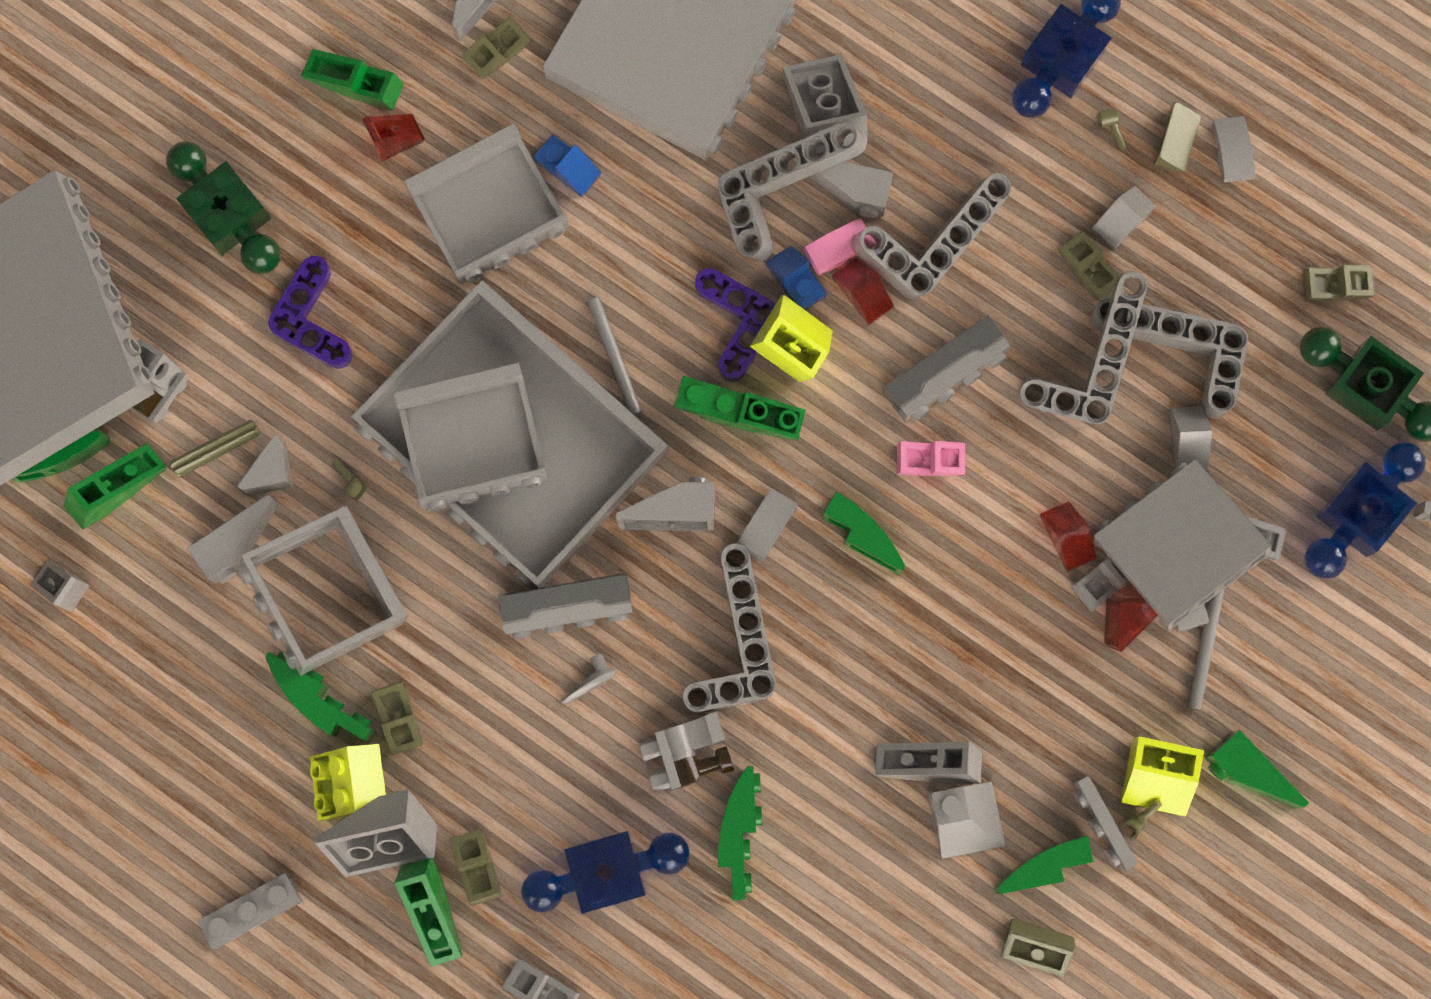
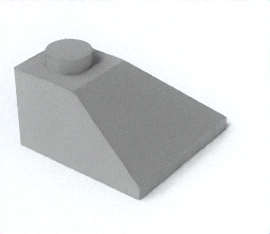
M992 782L928 794L941 859L1005 846Z

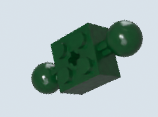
M183 141L173 145L166 156V165L169 172L176 179L190 181L193 184L192 187L176 198L222 256L240 243V258L246 269L255 274H267L273 271L281 259L280 247L270 236L255 233L258 228L271 219L264 207L227 161L208 174L205 170L207 165L206 155L197 144ZM224 206H227L226 210H221Z
M1316 327L1305 333L1300 342V354L1304 361L1314 367H1327L1330 365L1340 372L1325 395L1376 431L1388 424L1395 413H1398L1405 418V427L1411 437L1421 442L1431 441V402L1423 401L1416 403L1408 397L1424 372L1372 336L1365 340L1350 357L1341 350V340L1333 330L1326 327ZM1370 380H1374L1376 384L1373 386Z

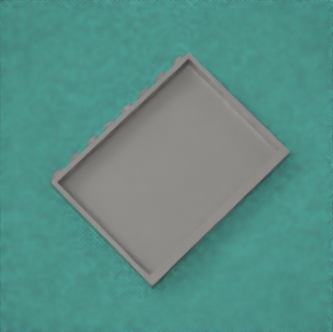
M581 0L543 65L545 78L706 161L711 152L716 154L723 141L721 134L724 128H730L738 114V111L735 109L739 102L747 100L752 90L750 83L755 75L759 77L767 63V60L764 58L769 49L774 51L781 38L779 31L783 24L787 26L790 24L796 11L793 7L797 0Z
M56 170L0 204V485L155 394L150 383L152 381L151 374L144 366L140 356V345L133 338L130 330L131 321L120 304V292L112 283L109 275L110 266L101 254L99 248L100 240L90 225V213L83 205L79 196L81 192L80 187L72 177H67Z
M481 280L351 417L358 424L354 429L367 441L371 438L375 439L381 445L377 450L390 462L394 459L398 460L403 465L400 471L410 481L415 483L399 409L396 406L393 393L519 363L547 479L541 480L542 484L533 488L525 489L522 485L512 487L509 493L500 496H491V493L479 495V499L471 503L460 504L459 501L447 503L449 509L446 513L459 525L463 521L466 522L473 529L469 534L482 546L488 542L496 550L492 555L501 564L507 567L511 563L519 571L516 577L529 589L533 585L541 588L547 584L669 452V449L663 440L488 284Z

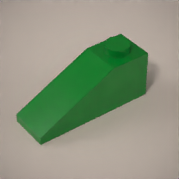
M145 444L69 487L64 507L82 530L111 514L165 471L166 466L151 447Z
M1241 730L1230 733L1205 757L1210 763L1208 769L1220 781L1225 779L1228 783L1296 809L1305 808L1309 804Z
M433 858L401 865L394 884L431 967L462 958V951L444 883Z

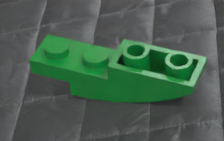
M682 376L680 379L673 408L701 416L700 419L753 433L796 441L799 439L806 411L805 409L749 392L739 393L686 376Z
M96 428L11 480L16 483L33 481L73 468L106 447L110 443L109 436Z
M268 651L265 658L271 673L289 701L301 714L331 736L336 737L342 727L366 742L371 741L376 733L375 730L369 727L372 721L357 712H354L353 716L343 712L344 704L327 695L325 700L322 699L329 688L321 683L324 679L322 675L311 670L300 676L296 668L291 669L282 651H280L278 656Z
M747 766L738 779L729 798L720 830L718 868L731 867L732 900H746V893H752L751 873H745L744 860H751L750 840H743V834L756 833V826H762V807L755 806V793H761L760 773H754L753 766Z

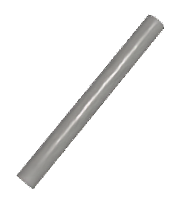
M592 298L588 301L626 406L633 415H639L642 413L600 298Z
M1224 590L1208 602L1207 614L1209 623L1205 624L1203 628L1188 703V709L1201 711Z

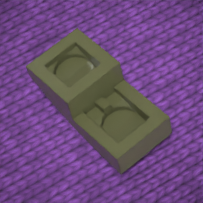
M508 16L488 37L483 34L462 57L483 79L507 63L532 40Z
M1084 231L1059 248V253L1072 272L1098 302L1113 292L1115 281L1119 274L1103 258V251Z
M1343 265L1339 268H1308L1303 271L1305 301H1342L1372 298L1375 296L1372 266Z
M400 681L372 691L371 693L382 722L381 727L391 755L423 745L404 682Z
M482 829L450 838L457 868L461 873L470 906L502 896Z

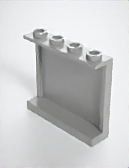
M514 123L404 181L460 284L464 282L472 283L483 276L484 271L492 267L497 269L505 266L510 262L511 257L520 252L526 254L537 248L539 242L547 238L555 239L566 231L565 228L569 227L566 214H563L525 147Z
M519 363L393 393L396 406L399 409L419 496L417 499L422 509L428 508V511H438L445 509L447 503L459 501L460 504L477 501L479 495L491 493V496H500L509 493L512 487L522 485L525 489L541 485V480L547 479Z
M1196 459L1188 465L1184 462L1177 466L1171 472V478L1163 484L1160 481L1153 484L1145 492L1147 496L1139 502L1135 500L1129 502L1121 509V515L1111 522L1108 519L1095 529L1096 534L1094 535L1093 545L1096 548L1100 546L1157 613L1160 617L1159 623L1167 632L1269 556L1272 545Z

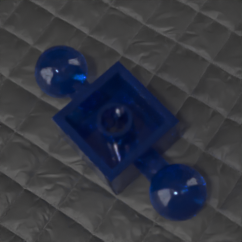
M1081 0L1083 11L1081 16L1064 5H1059L1026 50L1021 66L1035 74L1036 77L1021 81L1013 91L1012 103L1020 115L1027 118H1036L1043 115L1051 105L1052 94L1050 88L1052 86L1069 98H1073L1106 52L1112 37L1095 26L1098 23H1106L1112 20L1120 10L1121 0Z
M1407 442L1391 446L1383 458V474H1380L1367 462L1353 470L1316 515L1334 533L1330 538L1315 540L1306 549L1304 561L1312 575L1321 579H1331L1342 573L1347 563L1345 550L1349 545L1353 546L1365 557L1379 551L1417 504L1397 486L1400 483L1415 481L1422 475L1426 460L1419 447ZM1363 505L1368 507L1367 514L1362 509Z
M625 831L564 849L570 873L557 876L548 870L534 871L523 881L521 895L528 908L543 913L556 908L561 902L563 895L576 892L581 914L647 895L641 872L655 869L664 875L677 874L688 864L690 849L683 837L668 832L655 837L648 850L635 853L630 832ZM606 863L607 867L614 868L615 873L610 875V881L605 882L603 877H598L597 871L601 870V864Z

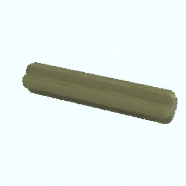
M248 420L171 460V468L178 477H181L258 437L260 431L253 420Z

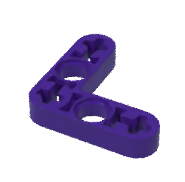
M310 256L302 262L272 311L268 325L273 334L279 339L333 368H344L348 366L353 357L349 344L342 338L306 319L331 276V269L322 257ZM320 265L323 273L321 275L315 274L311 279L312 274L309 269L311 267L317 268ZM302 279H304L307 283L311 279L310 282L314 286V289L312 290L307 284L302 283ZM298 290H304L308 293V299L302 305L292 303V295ZM288 317V322L297 329L296 334L285 327L279 331L278 320L284 321ZM308 331H315L319 334L318 342L313 346H305L302 342L303 335ZM325 343L335 350H338L341 346V350L345 354L343 358L336 357L333 360V355L324 349Z
M703 269L697 274L695 279L698 295L742 319L719 360V373L721 377L726 381L737 382L745 376L758 353L752 348L743 347L739 342V338L745 332L753 333L756 336L768 318L764 317L763 320H759L758 312L750 308L749 314L745 313L749 307L750 300H755L753 307L759 310H763L764 307L769 308V314L773 310L775 303L715 269ZM712 277L715 279L714 285L720 289H723V285L727 284L728 286L723 291L722 299L718 298L719 290L713 287L704 290L702 280L708 281ZM733 291H739L744 294L745 302L740 306H732L727 300L728 295ZM736 348L738 352L743 354L738 361V367L741 370H733L732 373H728L725 363H732L737 352L732 351V349Z

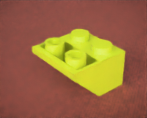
M783 294L750 347L792 378L802 382L814 378L828 355L833 330Z
M1140 736L1133 738L1120 803L1148 808L1155 800H1158L1162 806L1157 811L1185 817L1199 783L1204 750Z
M379 744L348 746L310 756V775L313 779L314 807L317 811L318 821L348 817L378 796L386 795Z

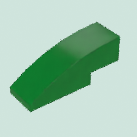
M312 49L301 73L303 79L321 87L393 111L404 86V83L393 72L369 67L362 60Z
M836 491L822 519L849 533L844 544L845 546L900 576L905 564L886 533L865 511Z
M1082 836L1058 843L1026 859L994 887L995 894H1004L1064 882L1062 868L1094 862L1089 837Z

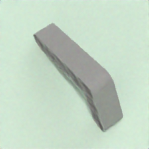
M842 122L724 173L718 181V191L738 251L755 261L767 259L772 253L773 243L758 198L860 155L867 145L865 134L851 123ZM850 133H854L852 143L844 146L845 137ZM825 145L824 154L820 158H816L817 149ZM796 157L795 167L788 170V162ZM768 169V177L765 181L760 182L761 173ZM740 181L739 191L733 194L732 188L734 184ZM749 210L748 220L742 223V214ZM758 238L759 245L755 251L751 252V243L754 239Z
M995 173L980 181L917 258L912 256L878 226L867 227L856 234L852 243L853 250L902 295L909 299L922 297L932 291L1008 198L1011 192L1010 180L1003 174ZM989 183H993L997 186V197L991 195V193L989 192ZM970 206H974L978 209V220H975L970 216ZM951 229L958 231L960 234L959 244L951 240ZM865 235H870L874 238L876 243L874 250L865 246ZM932 252L937 253L941 257L940 267L932 264L930 259ZM889 255L897 258L899 262L898 270H893L889 267L887 262ZM912 276H917L922 281L921 291H917L912 287Z
M1125 271L1117 277L1085 388L1080 389L1039 377H1028L1019 386V395L1025 405L1091 424L1104 423L1109 418L1147 291V282L1142 274L1135 271ZM1128 277H1136L1139 281V289L1133 294H1126L1123 290V282ZM1120 308H1127L1130 311V319L1124 325H1117L1114 321V314ZM1111 339H1118L1121 342L1120 352L1114 356L1107 355L1105 352L1106 343ZM1101 370H1109L1113 375L1111 383L1106 386H1099L1096 383V375ZM1031 384H1038L1042 387V395L1036 400H1030L1025 396V390ZM1068 392L1072 394L1073 402L1069 407L1060 408L1056 405V398L1060 393ZM1095 400L1103 402L1104 408L1100 415L1090 416L1087 414V406L1090 402Z
M1111 297L1102 298L1090 315L1091 324L1098 331L1102 330L1104 323L1100 310L1108 309ZM1143 304L1139 317L1143 319L1144 327L1136 326L1133 339L1210 356L1201 406H1203L1206 416L1211 419L1224 417L1235 406L1248 344L1247 332L1236 324ZM1120 308L1114 314V321L1117 325H1124L1130 319V311L1127 308ZM1162 323L1172 324L1175 334L1166 333L1162 329ZM1193 330H1201L1206 336V341L1197 340L1193 335ZM1224 337H1232L1237 343V348L1228 347L1224 342ZM1218 366L1227 367L1230 370L1231 378L1222 377L1218 372ZM1212 396L1221 397L1225 402V408L1216 407L1212 402Z
M730 544L723 549L721 566L743 673L694 682L688 685L683 693V702L685 707L694 714L765 701L775 691L776 681L748 550L741 544ZM731 553H739L744 557L745 561L740 567H731L727 564V556ZM744 583L750 587L751 593L747 598L739 599L734 596L733 588L737 584ZM744 615H752L757 620V626L752 630H744L739 625L740 618ZM751 646H758L763 650L764 656L760 661L752 662L746 658V650ZM758 677L766 678L770 683L769 691L764 694L756 693L752 688L753 680ZM727 683L734 684L739 690L738 696L733 700H725L720 695V689L723 685ZM694 690L703 691L707 696L706 703L700 707L692 706L688 701L689 694Z

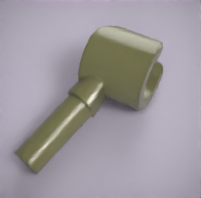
M1114 109L1101 110L1097 114L1099 127L1110 126L1111 133L1119 150L1127 148L1119 131L1117 111Z
M340 459L335 460L333 465L343 478L349 482L343 491L358 501L366 491L365 485L350 474Z
M1155 800L1138 815H1129L1120 826V830L1126 825L1132 826L1135 832L1129 839H1136L1145 827V822L1162 806L1160 801Z

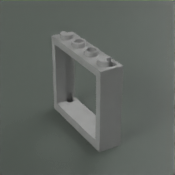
M347 506L241 555V567L238 568V573L245 585L251 584L256 593L253 596V600L260 613L266 612L271 621L268 627L275 641H282L286 649L283 655L291 669L296 668L300 676L403 625L407 618L406 612ZM337 529L386 619L305 659L256 567Z

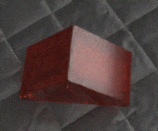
M412 113L369 116L363 119L382 161L417 146L425 140Z
M858 258L832 275V279L868 325H871L894 308L878 273Z
M1069 501L1040 514L1066 572L1096 559L1088 524Z
M1106 598L1104 643L1109 648L1122 652L1158 616L1144 598Z

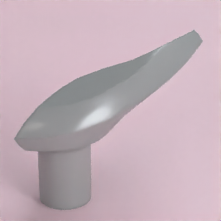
M598 654L591 658L595 673L588 676L580 686L572 690L562 700L563 704L601 686L612 678L616 670L607 667L603 654Z

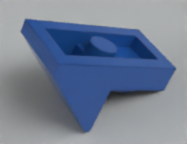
M553 134L533 157L537 164L581 197L586 194L601 175L597 167L576 145L570 148Z
M789 246L765 262V265L788 297L801 308L807 310L825 298L827 293L810 271L809 260L795 248Z

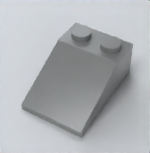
M842 54L783 67V74L801 139L836 124L848 122L861 130L867 137L868 142L867 113ZM850 133L845 137L844 146L852 143L854 133ZM825 145L820 146L816 154L825 152Z
M691 477L689 482L678 483L616 513L619 530L714 531L715 483L708 482V478Z
M409 789L395 791L391 794L378 796L317 836L315 844L345 877L434 858L437 824Z

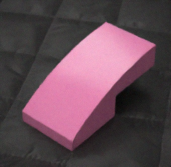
M861 218L824 235L804 247L803 251L818 276L842 266L848 259L857 256L853 250L852 243L855 235L866 228ZM870 235L864 236L865 246L872 249L876 245L874 239Z
M901 441L897 443V475H965V443Z

